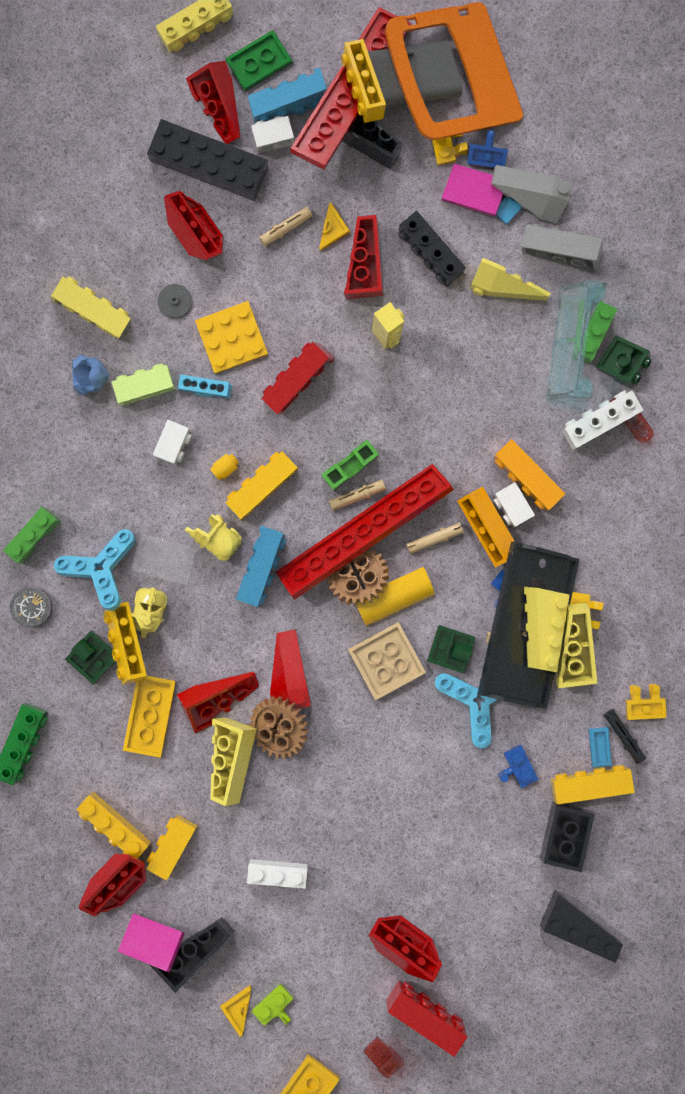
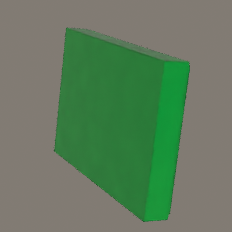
M273 30L225 58V61L245 92L293 63Z

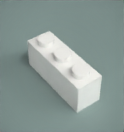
M250 859L247 884L306 889L308 864Z

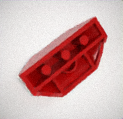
M180 190L165 195L164 203L168 225L188 255L204 260L221 255L223 235L204 207L194 199L184 195Z
M114 854L89 880L78 906L79 910L95 917L102 912L122 906L146 881L144 862L130 854Z
M401 915L378 918L368 934L377 952L407 974L434 982L442 963L432 938Z

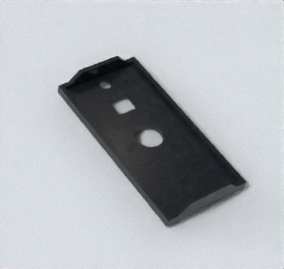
M511 542L478 695L547 709L555 672L528 667L527 641H529V638L523 636L519 630L521 619L527 615V612H525L527 597L524 594V587H530L532 578L545 581V590L569 594L568 605H570L580 559L536 546ZM541 559H544L546 561V565L544 568H540L539 561Z

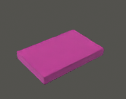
M454 164L442 196V201L496 217L503 193L491 185L493 175Z
M133 913L118 952L170 972L185 933Z

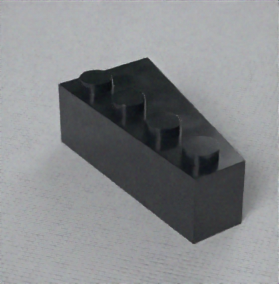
M554 890L540 923L542 930L616 963L623 947L621 941Z

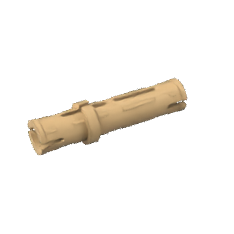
M306 206L279 225L275 224L272 226V229L259 236V239L264 247H267L275 240L284 238L283 235L312 218L313 215Z
M381 479L369 485L364 484L357 490L331 499L329 503L334 512L365 498L368 500L371 498L370 496L386 491V488Z
M460 522L445 529L442 527L439 529L440 531L406 543L410 554L443 541L448 542V539L464 534Z

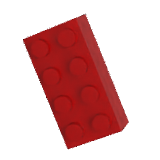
M399 980L386 999L388 1013L455 1057L468 1037L463 1019L456 1014L452 1016L447 1013V1009L442 1004L437 1003L435 1005L430 1001L431 998L424 992L419 994L409 982L404 981L403 983Z

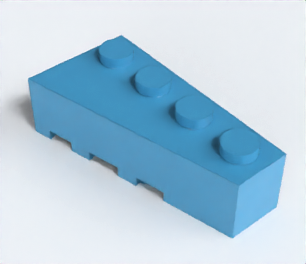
M321 68L314 69L315 73L306 76L305 73L299 75L298 79L294 82L283 81L276 89L268 87L248 95L254 123L258 121L267 122L277 116L285 117L293 113L301 115L308 109H315L326 92Z
M264 526L260 527V538L255 541L253 547L254 554L249 559L246 569L247 573L243 576L236 600L259 607L260 604L263 605L267 596L264 593L266 586L270 587L274 577L271 575L272 569H277L280 558L277 557L279 550H284L287 541L284 539L285 535Z

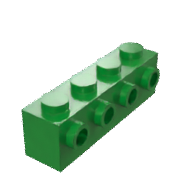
M28 703L21 705L0 754V781L12 786L22 781L25 775L23 768L25 764H29L33 753H31L33 745L36 746L39 742L40 735L38 733L40 728H44L47 723V711Z

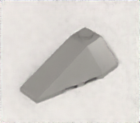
M496 165L491 185L507 197L513 198L523 209H528L538 220L557 224L569 202L573 182L554 176Z

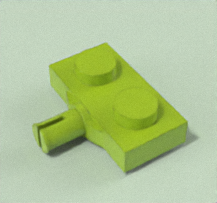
M280 983L252 1009V1013L264 1026L277 1016L286 1025L290 1022L291 1018L284 1012V1009L294 997Z

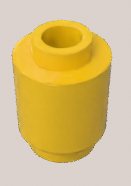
M226 453L212 464L213 467L210 470L220 481L239 468L237 466L239 461L233 454L229 456Z

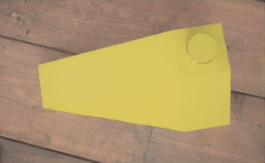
M482 258L470 286V289L473 290L472 292L478 296L486 295L547 301L551 294L531 282L524 283L521 276L517 274L509 275L505 272V267L485 258Z

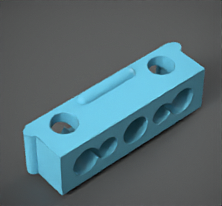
M180 374L178 391L191 392L198 396H216L230 399L232 384L229 382ZM186 381H191L192 384L197 383V386L192 387L190 385L185 387L184 384ZM204 383L208 384L205 390L201 389V385ZM216 386L218 388L219 386H223L224 390L222 392H218L216 389L211 390V387Z

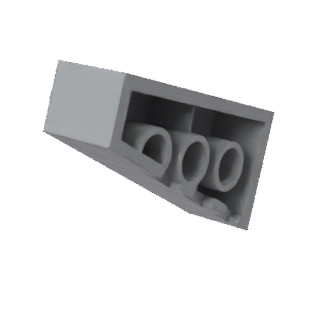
M533 224L532 226H526L521 249L522 253L548 259L551 256L552 260L564 264L569 261L577 268L582 269L584 266L592 268V272L597 273L603 254L602 238L593 234L586 236L581 235L577 231L564 232L559 228L547 229L539 224Z

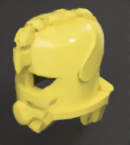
M212 514L209 517V524L212 529L208 534L199 528L192 530L186 527L185 531L200 545V548L206 547L208 551L212 552L214 556L222 561L229 560L230 556L241 545V536L235 529L231 528L229 530L226 527L227 523L223 522V518L220 515L214 516Z
M154 587L141 588L136 592L134 612L131 616L133 617L135 629L141 632V638L143 639L147 633L155 632L161 622H164L162 617L166 608L167 597L163 591L157 590Z

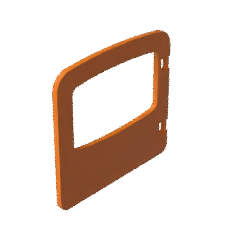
M475 2L463 6L419 12L408 16H397L390 19L387 23L385 35L397 78L420 134L425 138L439 140L517 123L522 119V108L487 8L483 3ZM459 11H467L468 15L460 16ZM415 20L416 24L408 26L407 21ZM437 26H446L465 68L477 114L442 122H434L415 81L406 52L403 33Z

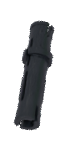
M609 710L603 716L623 743V748L628 750L636 764L643 762L647 757L637 745L638 741L630 735L615 710Z

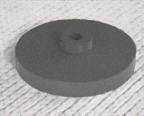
M171 284L164 287L159 293L158 306L167 317L180 318L189 312L192 306V297L184 286Z

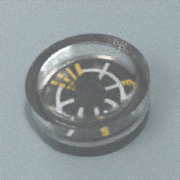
M25 588L18 591L10 602L12 618L18 624L26 627L43 624L50 617L52 611V603L49 596L37 588Z

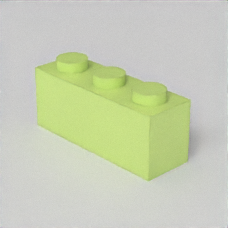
M157 364L151 370L145 371V369H141L128 377L127 375L116 377V380L111 382L118 404L124 406L176 390L169 367Z

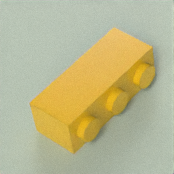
M178 814L175 818L171 817L165 827L168 829L166 835L161 834L156 843L159 846L156 853L152 851L146 861L149 863L147 870L167 881L198 825Z

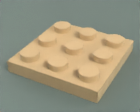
M399 622L348 649L375 700L426 673Z

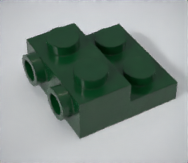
M616 335L596 368L613 377L614 381L632 388L633 384L638 385L642 378L640 373L643 368L647 369L650 366L652 359L650 358L649 350Z

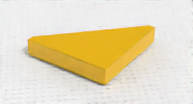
M329 203L319 246L320 251L350 233V230L332 203Z
M250 985L220 1005L221 1010L240 1037L243 1036L252 988Z

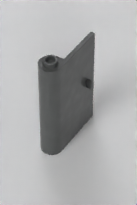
M449 41L405 46L411 69L424 103L460 98L462 96V83ZM389 49L368 51L386 103V108L406 106L407 102L399 84Z

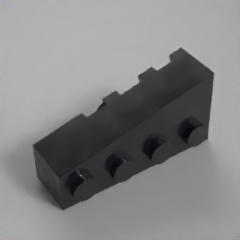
M359 114L342 142L389 169L396 162L402 148V143L387 128L382 127L377 120L365 123L363 116Z
M221 917L181 942L170 972L152 965L150 966L176 993L235 931Z

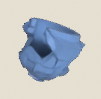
M78 354L77 358L72 360L73 391H77L81 396L103 388L109 378V372L100 360Z

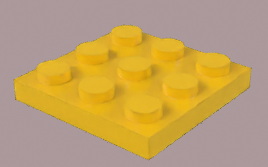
M248 301L195 320L215 374L268 355Z

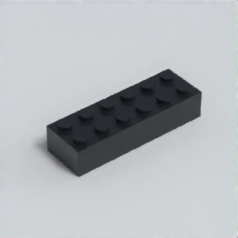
M163 119L159 122L147 152L150 162L252 201L256 200L269 167L268 160Z

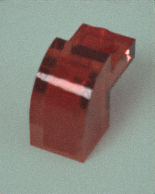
M379 1036L363 1049L368 1058L377 1066V1070L387 1079H390L404 1066V1059L391 1045L388 1047Z

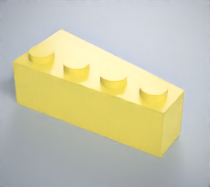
M69 276L68 278L62 277L51 295V300L56 304L61 302L62 306L68 311L79 313L82 319L89 323H95L96 327L119 339L131 319L128 317L129 313L121 308L115 309L111 306L112 303L103 297L102 299L94 296L95 292L91 289L79 287L75 279Z
M227 717L213 718L212 726H215L214 735H212L214 755H212L211 763L214 765V772L211 774L210 800L224 806L240 803L257 729Z

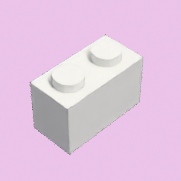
M277 116L267 122L258 121L255 125L251 126L258 154L294 143V136L288 116Z
M167 419L153 456L177 465L178 462L181 463L185 454L183 448L185 444L188 445L192 438L191 430Z
M516 482L493 495L495 498L493 502L498 510L502 509L505 514L502 517L507 526L511 525L514 528L535 515Z

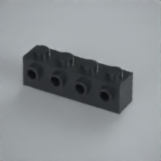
M417 210L399 224L398 234L400 238L412 245L411 250L416 256L420 255L424 259L423 264L428 270L432 269L437 274L435 277L440 284H445L448 287L465 272L466 267Z

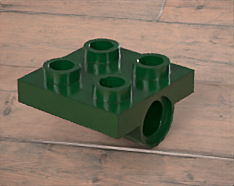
M438 625L427 662L464 674L472 653L475 637Z
M90 630L65 658L92 685H95L115 662L112 656L113 649L93 630Z

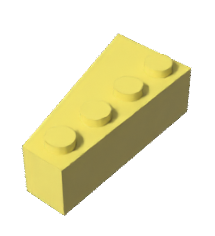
M524 587V594L527 597L525 612H527L528 623L526 624L529 641H527L528 667L557 672L569 594Z
M586 603L568 605L556 673L558 688L597 684L590 609Z

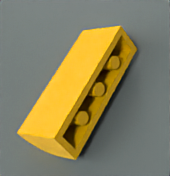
M422 567L387 583V587L382 586L384 593H377L379 599L373 596L372 603L366 600L365 606L358 602L357 608L365 626H368L435 595L425 568Z

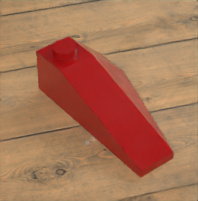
M226 61L210 62L188 76L186 80L195 101L201 100L206 107L203 110L204 114L212 116L215 120L213 127L224 143L229 144L241 137L233 81Z
M296 629L277 633L270 697L274 696L275 699L281 697L282 702L289 699V705L295 703L294 708L299 709L311 706V700Z
M253 671L195 685L177 694L196 734L212 726L213 718L223 710L225 713H228L231 710L230 706L235 700H244L259 687V683Z

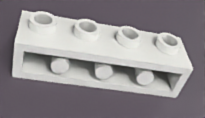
M624 390L615 396L616 400L612 402L606 400L599 404L598 407L600 409L594 412L590 409L582 414V419L576 421L574 418L565 423L566 427L561 431L572 450L644 411L634 392L626 393Z

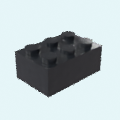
M552 802L540 860L544 864L582 872L595 814L590 810L565 804L557 805L555 802Z

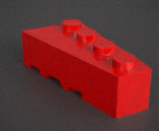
M377 215L357 217L346 288L344 290L346 299L384 296Z
M308 342L301 349L302 354L298 358L295 356L288 364L290 367L285 372L281 371L275 378L277 381L272 386L266 387L263 391L264 395L261 399L276 414H282L299 396L298 392H303L311 384V378H316L320 375L328 361L332 363L335 360L320 343L311 342L310 344Z

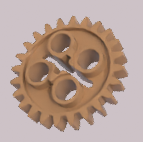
M369 548L351 561L355 564L366 586L365 590L362 589L350 565L351 562L330 575V579L327 582L331 585L329 589L331 592H334V597H339L341 603L345 600L348 606L353 601L355 607H357L358 602L365 606L366 600L372 603L373 596L379 599L377 593H384L382 586L387 587L388 584L385 580L390 579L387 574L389 569L386 566V561L382 560V555H377L375 549L370 552ZM361 562H367L364 566H359ZM349 570L347 574L342 575L343 571ZM375 577L373 581L367 582L368 578ZM354 585L357 586V588H356L355 590H353V591H350V590H349L352 586H354Z
M274 696L270 699L266 698L256 705V708L252 710L253 714L249 716L253 721L248 725L257 729L254 740H258L257 747L262 745V752L264 753L268 750L269 756L275 753L276 759L280 756L283 759L288 756L291 758L301 751L306 745L304 742L308 740L306 734L309 730L304 728L308 725V722H303L302 720L306 716L299 714L301 708L296 710L294 708L295 703L289 705V699L282 702L281 697L277 699Z

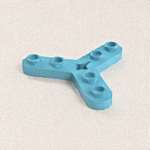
M123 529L112 538L96 558L61 556L55 560L54 569L61 576L92 578L101 605L104 609L113 611L120 606L121 597L112 570L134 546L135 536L130 530ZM98 566H100V567H103V570L100 571V570H97L96 568H97Z
M447 673L439 674L435 678L436 688L440 692L469 706L472 742L478 748H486L491 743L489 705L497 699L480 695L481 698H484V701L481 702V710H478L477 702L473 701L474 698H477L478 688Z

